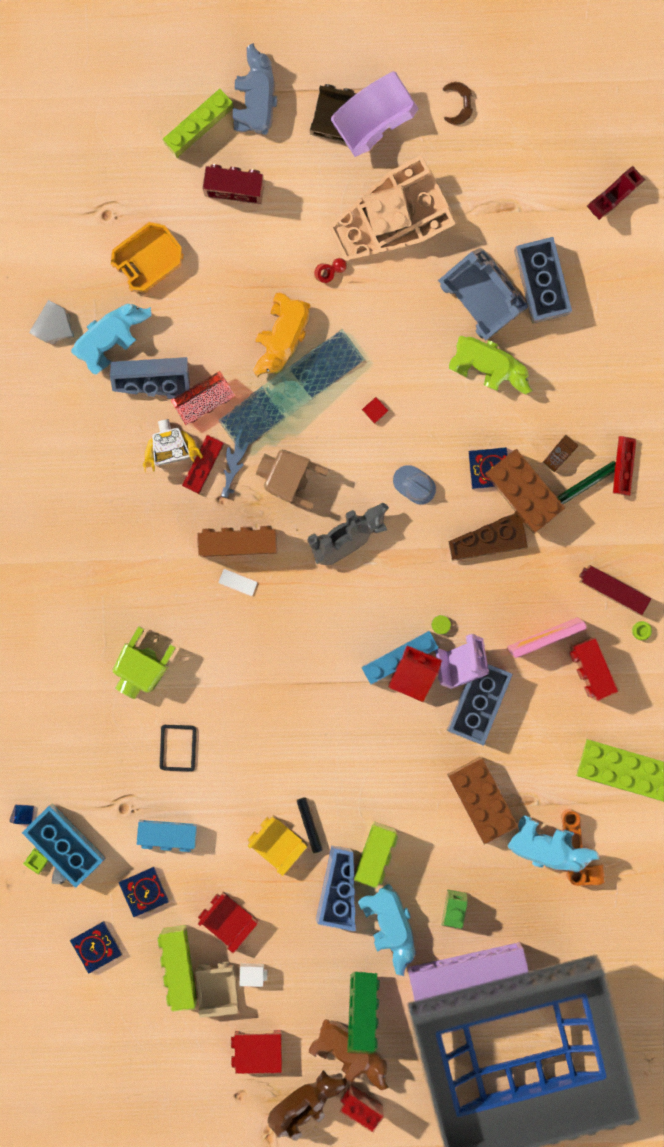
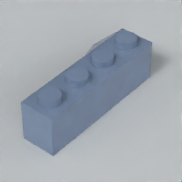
M187 357L111 362L110 379L112 391L130 394L141 392L153 397L155 395H164L168 399L179 397L184 398V401H191Z

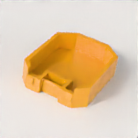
M148 222L112 249L110 264L118 272L120 270L123 271L129 279L127 284L131 292L146 293L182 266L184 254H182L181 246L165 225ZM133 262L141 273L137 274L130 263ZM128 266L135 276L131 277L124 267Z

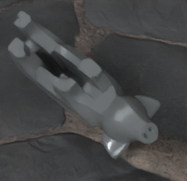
M380 503L375 507L369 508L363 516L356 515V512L351 510L346 513V523L337 525L328 534L317 536L314 533L310 535L308 543L312 548L316 564L332 565L363 546L373 532L387 531L384 524V515L389 506L385 503Z

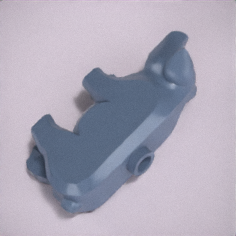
M254 43L247 47V62L250 71L246 76H237V79H235V90L245 92V105L247 108L242 110L233 108L234 130L238 132L251 130L255 133L266 135L272 125L273 107H277V95H274L275 82L272 62L267 55L259 52L255 48Z

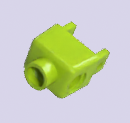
M138 626L130 642L124 644L112 670L113 674L120 677L115 689L132 699H136L140 690L147 693L154 690L168 669L167 663L176 649V646L171 644L160 662L156 657V652L150 648H136L135 646L145 630L141 626Z

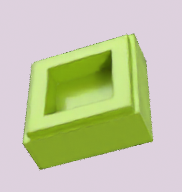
M34 848L23 864L39 875L49 860L38 849Z

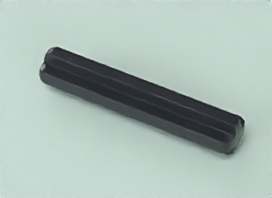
M306 797L297 800V805L312 852H321V842Z

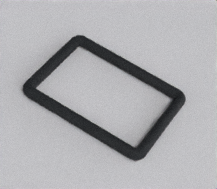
M162 725L160 769L166 771H194L196 727L190 725ZM165 728L193 729L191 768L163 767Z

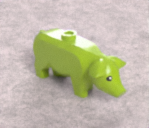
M460 336L458 338L456 355L449 363L450 370L467 377L468 370L473 365L478 371L486 374L484 386L498 391L499 385L503 381L508 380L515 389L525 395L533 391L529 386V372L526 366L510 354L498 349V344L489 340L485 343L473 337Z

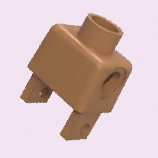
M282 449L278 452L276 458L264 454L256 475L266 479L264 488L267 492L290 504L294 502L312 510L313 503L295 495L300 490H304L308 483L306 478L307 469L323 476H327L329 470L311 463L309 458Z

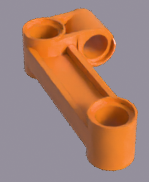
M567 809L561 814L562 830L574 832L572 846L575 849L583 848L580 816L576 811ZM568 814L575 815L573 823L566 822ZM603 864L586 866L578 871L581 873V877L577 881L571 878L575 871L566 870L567 879L575 886L605 884Z

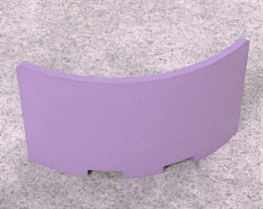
M392 71L349 99L331 117V121L354 157L370 151L383 137L382 132L390 127L393 130L402 123L412 119L419 108L398 74Z

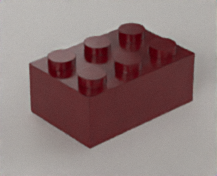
M211 164V166L205 167L203 192L205 197L261 205L265 183L264 175L254 169L246 172L241 171V168L238 167L224 169L221 165Z

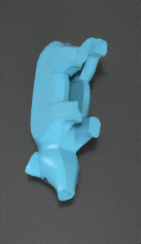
M124 304L106 314L98 322L96 320L92 321L87 326L88 331L75 342L74 347L71 349L72 354L78 359L85 361L88 369L97 375L111 364V361L105 357L103 352L111 349L116 343L127 350L136 341L131 335V326L142 323L151 317V307L144 309L134 304Z
M526 815L519 820V831L508 844V848L517 856L533 861L532 865L540 868L547 866L558 870L578 872L584 869L590 861L599 859L596 850L588 848L575 849L572 846L574 832L556 829L553 837L547 834H538L536 829L539 823Z
M387 884L379 889L376 895L364 896L358 903L361 910L363 909L366 918L372 914L378 915V924L381 931L373 935L376 950L378 952L382 949H391L393 951L395 972L397 975L404 976L405 968L413 961L416 954L413 932L409 923L411 916L408 908L403 907L398 893L390 884Z

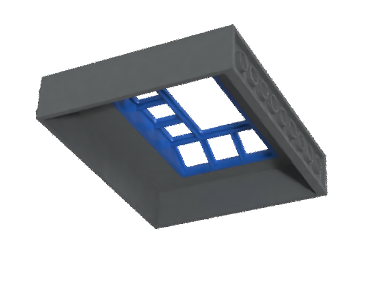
M597 954L407 1003L444 1147H541L548 1144L555 1145L567 1139L574 1140L586 1134L594 1135L598 1131L613 1130L617 1126L632 1125L640 1121L604 968ZM581 998L586 1018L563 1019L559 1004ZM553 1005L563 1044L562 1047L479 1068L469 1027ZM588 1025L593 1045H569L565 1026ZM463 1029L466 1044L446 1054L442 1034ZM469 1051L473 1070L453 1081L449 1060ZM571 1052H595L599 1071L576 1072ZM565 1054L569 1073L545 1079L541 1060ZM535 1062L539 1081L516 1087L511 1068ZM506 1070L510 1088L486 1094L481 1076ZM475 1077L480 1096L460 1107L455 1088Z

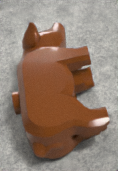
M325 1019L320 1028L319 1038L312 1042L309 1053L314 1057L318 1055L326 1059L328 1054L332 1052L339 1061L344 1063L341 1071L346 1074L345 1078L352 1083L360 1074H366L370 1082L379 1090L389 1088L385 1080L387 1063L376 1050L372 1054L347 1053L348 1028L337 1021Z

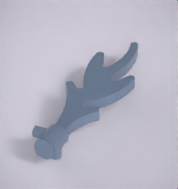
M243 429L237 435L234 454H231L229 447L227 448L226 459L231 473L224 470L226 485L223 487L221 497L228 498L230 493H234V490L229 489L230 484L236 473L244 466V464L237 465L244 456L248 446V442H246L244 447L239 449V439Z

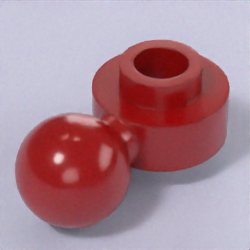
M336 258L332 265L321 263L315 268L314 276L319 282L329 283L333 280L335 272L342 273L346 270L347 263L343 258Z

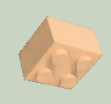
M402 185L364 196L374 236L412 226Z

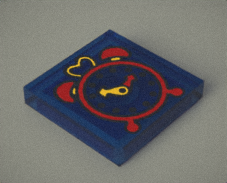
M507 447L468 451L471 488L494 487L485 474L507 456Z
M154 866L118 882L133 917L169 902Z
M105 921L70 939L88 974L122 955Z

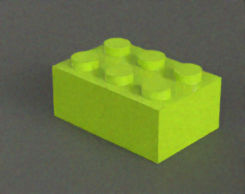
M373 821L354 874L355 881L377 888L378 883L382 884L385 877L384 866L389 865L392 857L390 849L391 847L395 848L398 840L395 828Z

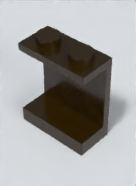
M330 84L320 85L315 114L310 127V135L345 142L331 121V117L357 93L348 88L343 90L335 89L336 87Z

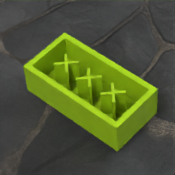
M186 925L163 928L158 937L159 949L162 948L163 950L160 960L162 968H165L166 971L163 981L164 986L168 987V995H166L167 1006H171V1012L194 1009L197 1003L187 927Z

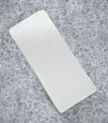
M226 569L223 570L219 580L220 584L250 596L253 595L257 585L256 581Z

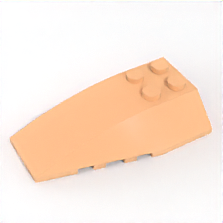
M422 155L387 173L383 179L371 187L365 194L368 195L402 185L412 226L374 236L364 196L359 198L351 208L347 209L328 226L345 261L422 243L456 225L451 209Z

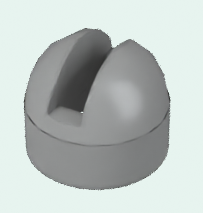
M55 868L52 875V884L64 883L66 878Z

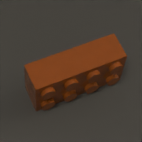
M517 449L485 474L533 534L565 509Z
M260 526V530H253V527H240L241 531H234V528H221V532H215V529H202V533H197L198 556L277 554L276 530L272 529L271 526Z
M481 756L447 774L483 844L518 827Z

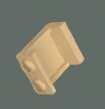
M219 962L217 963L218 966L201 964L198 965L199 968H195L199 1018L238 1014L239 1007L234 964Z

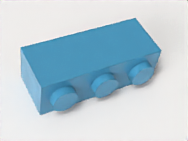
M139 820L137 845H141L142 849H153V846H158L160 850L170 851L172 848H180L179 851L191 852V849L196 847L197 824Z

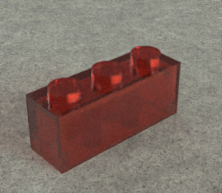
M221 371L173 398L171 402L184 424L188 425L194 423L206 413L212 412L216 407L229 402L235 395Z

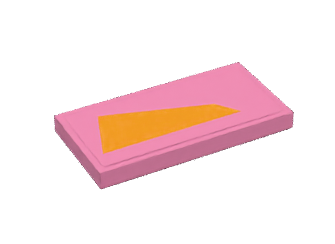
M577 617L507 647L509 652L515 658H518L583 631L587 627L585 622Z

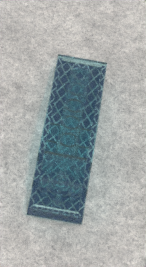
M341 329L253 392L248 398L235 406L233 410L221 417L218 422L238 449L242 451L365 359L344 330Z

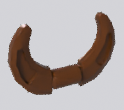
M452 82L444 86L443 91H457L463 97L464 109L457 116L444 117V120L450 124L458 125L471 117L473 108H471L470 96L473 95L465 84Z

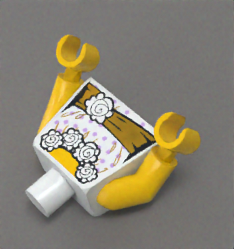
M169 419L158 421L160 432L152 434V438L148 440L143 468L144 472H146L148 467H152L154 472L155 466L189 458L194 462V456L199 455L202 458V454L195 440L186 431H180L179 428L171 429Z

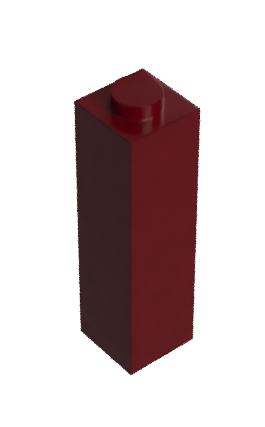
M591 565L587 568L584 567L579 575L581 584L640 616L644 614L651 601V598Z

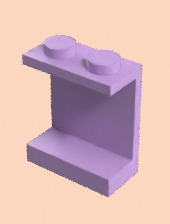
M470 634L466 636L467 644L448 652L439 648L435 650L436 658L443 660L438 672L440 685L453 689L489 674L483 638Z

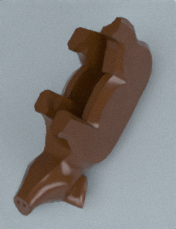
M323 1070L317 1077L316 1082L301 1086L270 1111L267 1120L270 1129L274 1131L278 1138L287 1136V1138L293 1141L298 1140L302 1136L298 1126L307 1123L311 1117L320 1122L325 1117L323 1106L327 1099L337 1096L347 1086V1079L345 1077L342 1079L331 1077Z

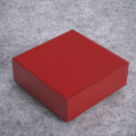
M375 397L362 411L375 424L388 412V409Z

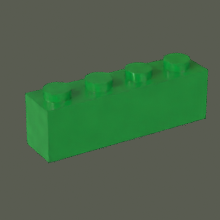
M353 972L350 974L347 1053L372 1054L378 1047V1038H375V1034L379 1025V1020L376 1018V1010L379 1008L377 991L380 987V980L377 979V973Z

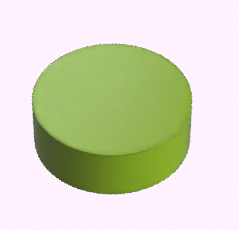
M439 615L432 620L431 626L435 633L445 634L450 630L451 622L446 616Z
M639 621L633 625L632 635L637 640H646L651 636L652 628L647 622Z

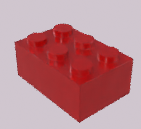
M588 638L570 646L571 651H569V655L572 661L577 663L579 667L576 671L580 680L586 683L584 689L588 698L599 701L619 692L596 638Z

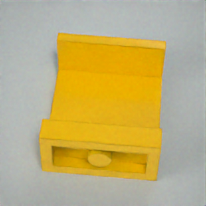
M272 815L271 818L266 817L260 824L262 828L258 833L254 831L247 839L249 841L247 847L254 849L274 866L283 877L305 851L308 844Z

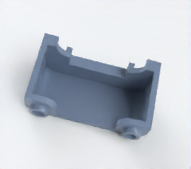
M482 248L470 252L438 280L441 289L445 293H455L477 321L476 333L480 338H484L485 341L528 308L524 298L490 255Z

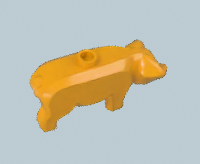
M282 293L275 294L270 314L277 315L279 318L276 320L272 331L263 330L262 333L259 332L255 341L256 343H261L267 350L253 369L257 378L262 374H278L281 372L284 365L293 356L299 341L303 342L306 336V331L304 330L309 320V303L290 299Z

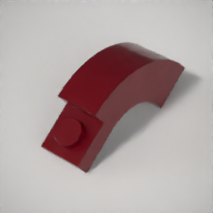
M634 166L630 167L604 192L587 205L588 209L598 220L602 219L645 181L644 177Z

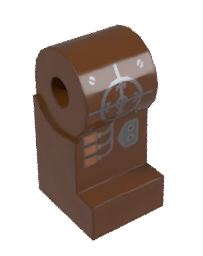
M564 435L544 459L543 463L555 472L579 445L569 436Z

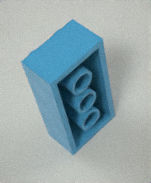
M53 803L22 832L75 888L106 859Z

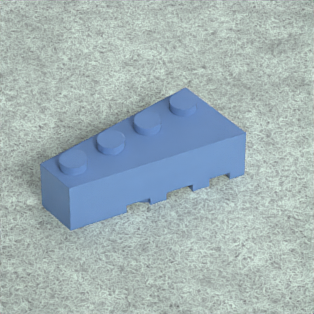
M331 845L316 922L319 925L356 932L353 851L350 848Z

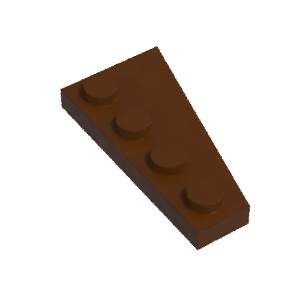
M516 512L448 542L452 561L528 548L524 524Z

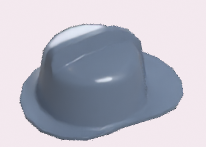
M405 465L396 470L393 476L395 489L416 504H426L434 498L436 493L435 483L420 469L412 465Z

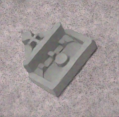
M50 300L47 301L29 332L46 343L50 342L52 345L56 344V341L74 337L69 320L70 315L64 308Z

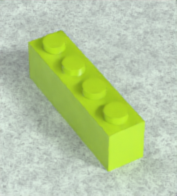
M219 88L163 138L165 146L178 158L234 108L233 102Z

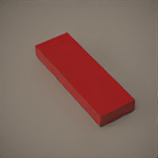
M209 435L206 436L200 448L202 458L199 455L196 456L182 484L183 487L200 494L225 443Z
M619 436L613 484L614 494L631 495L636 448L635 438Z

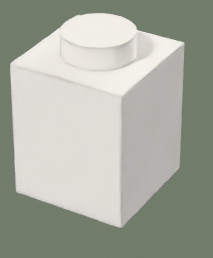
M241 963L240 986L263 987L264 981H267V969H264V964Z

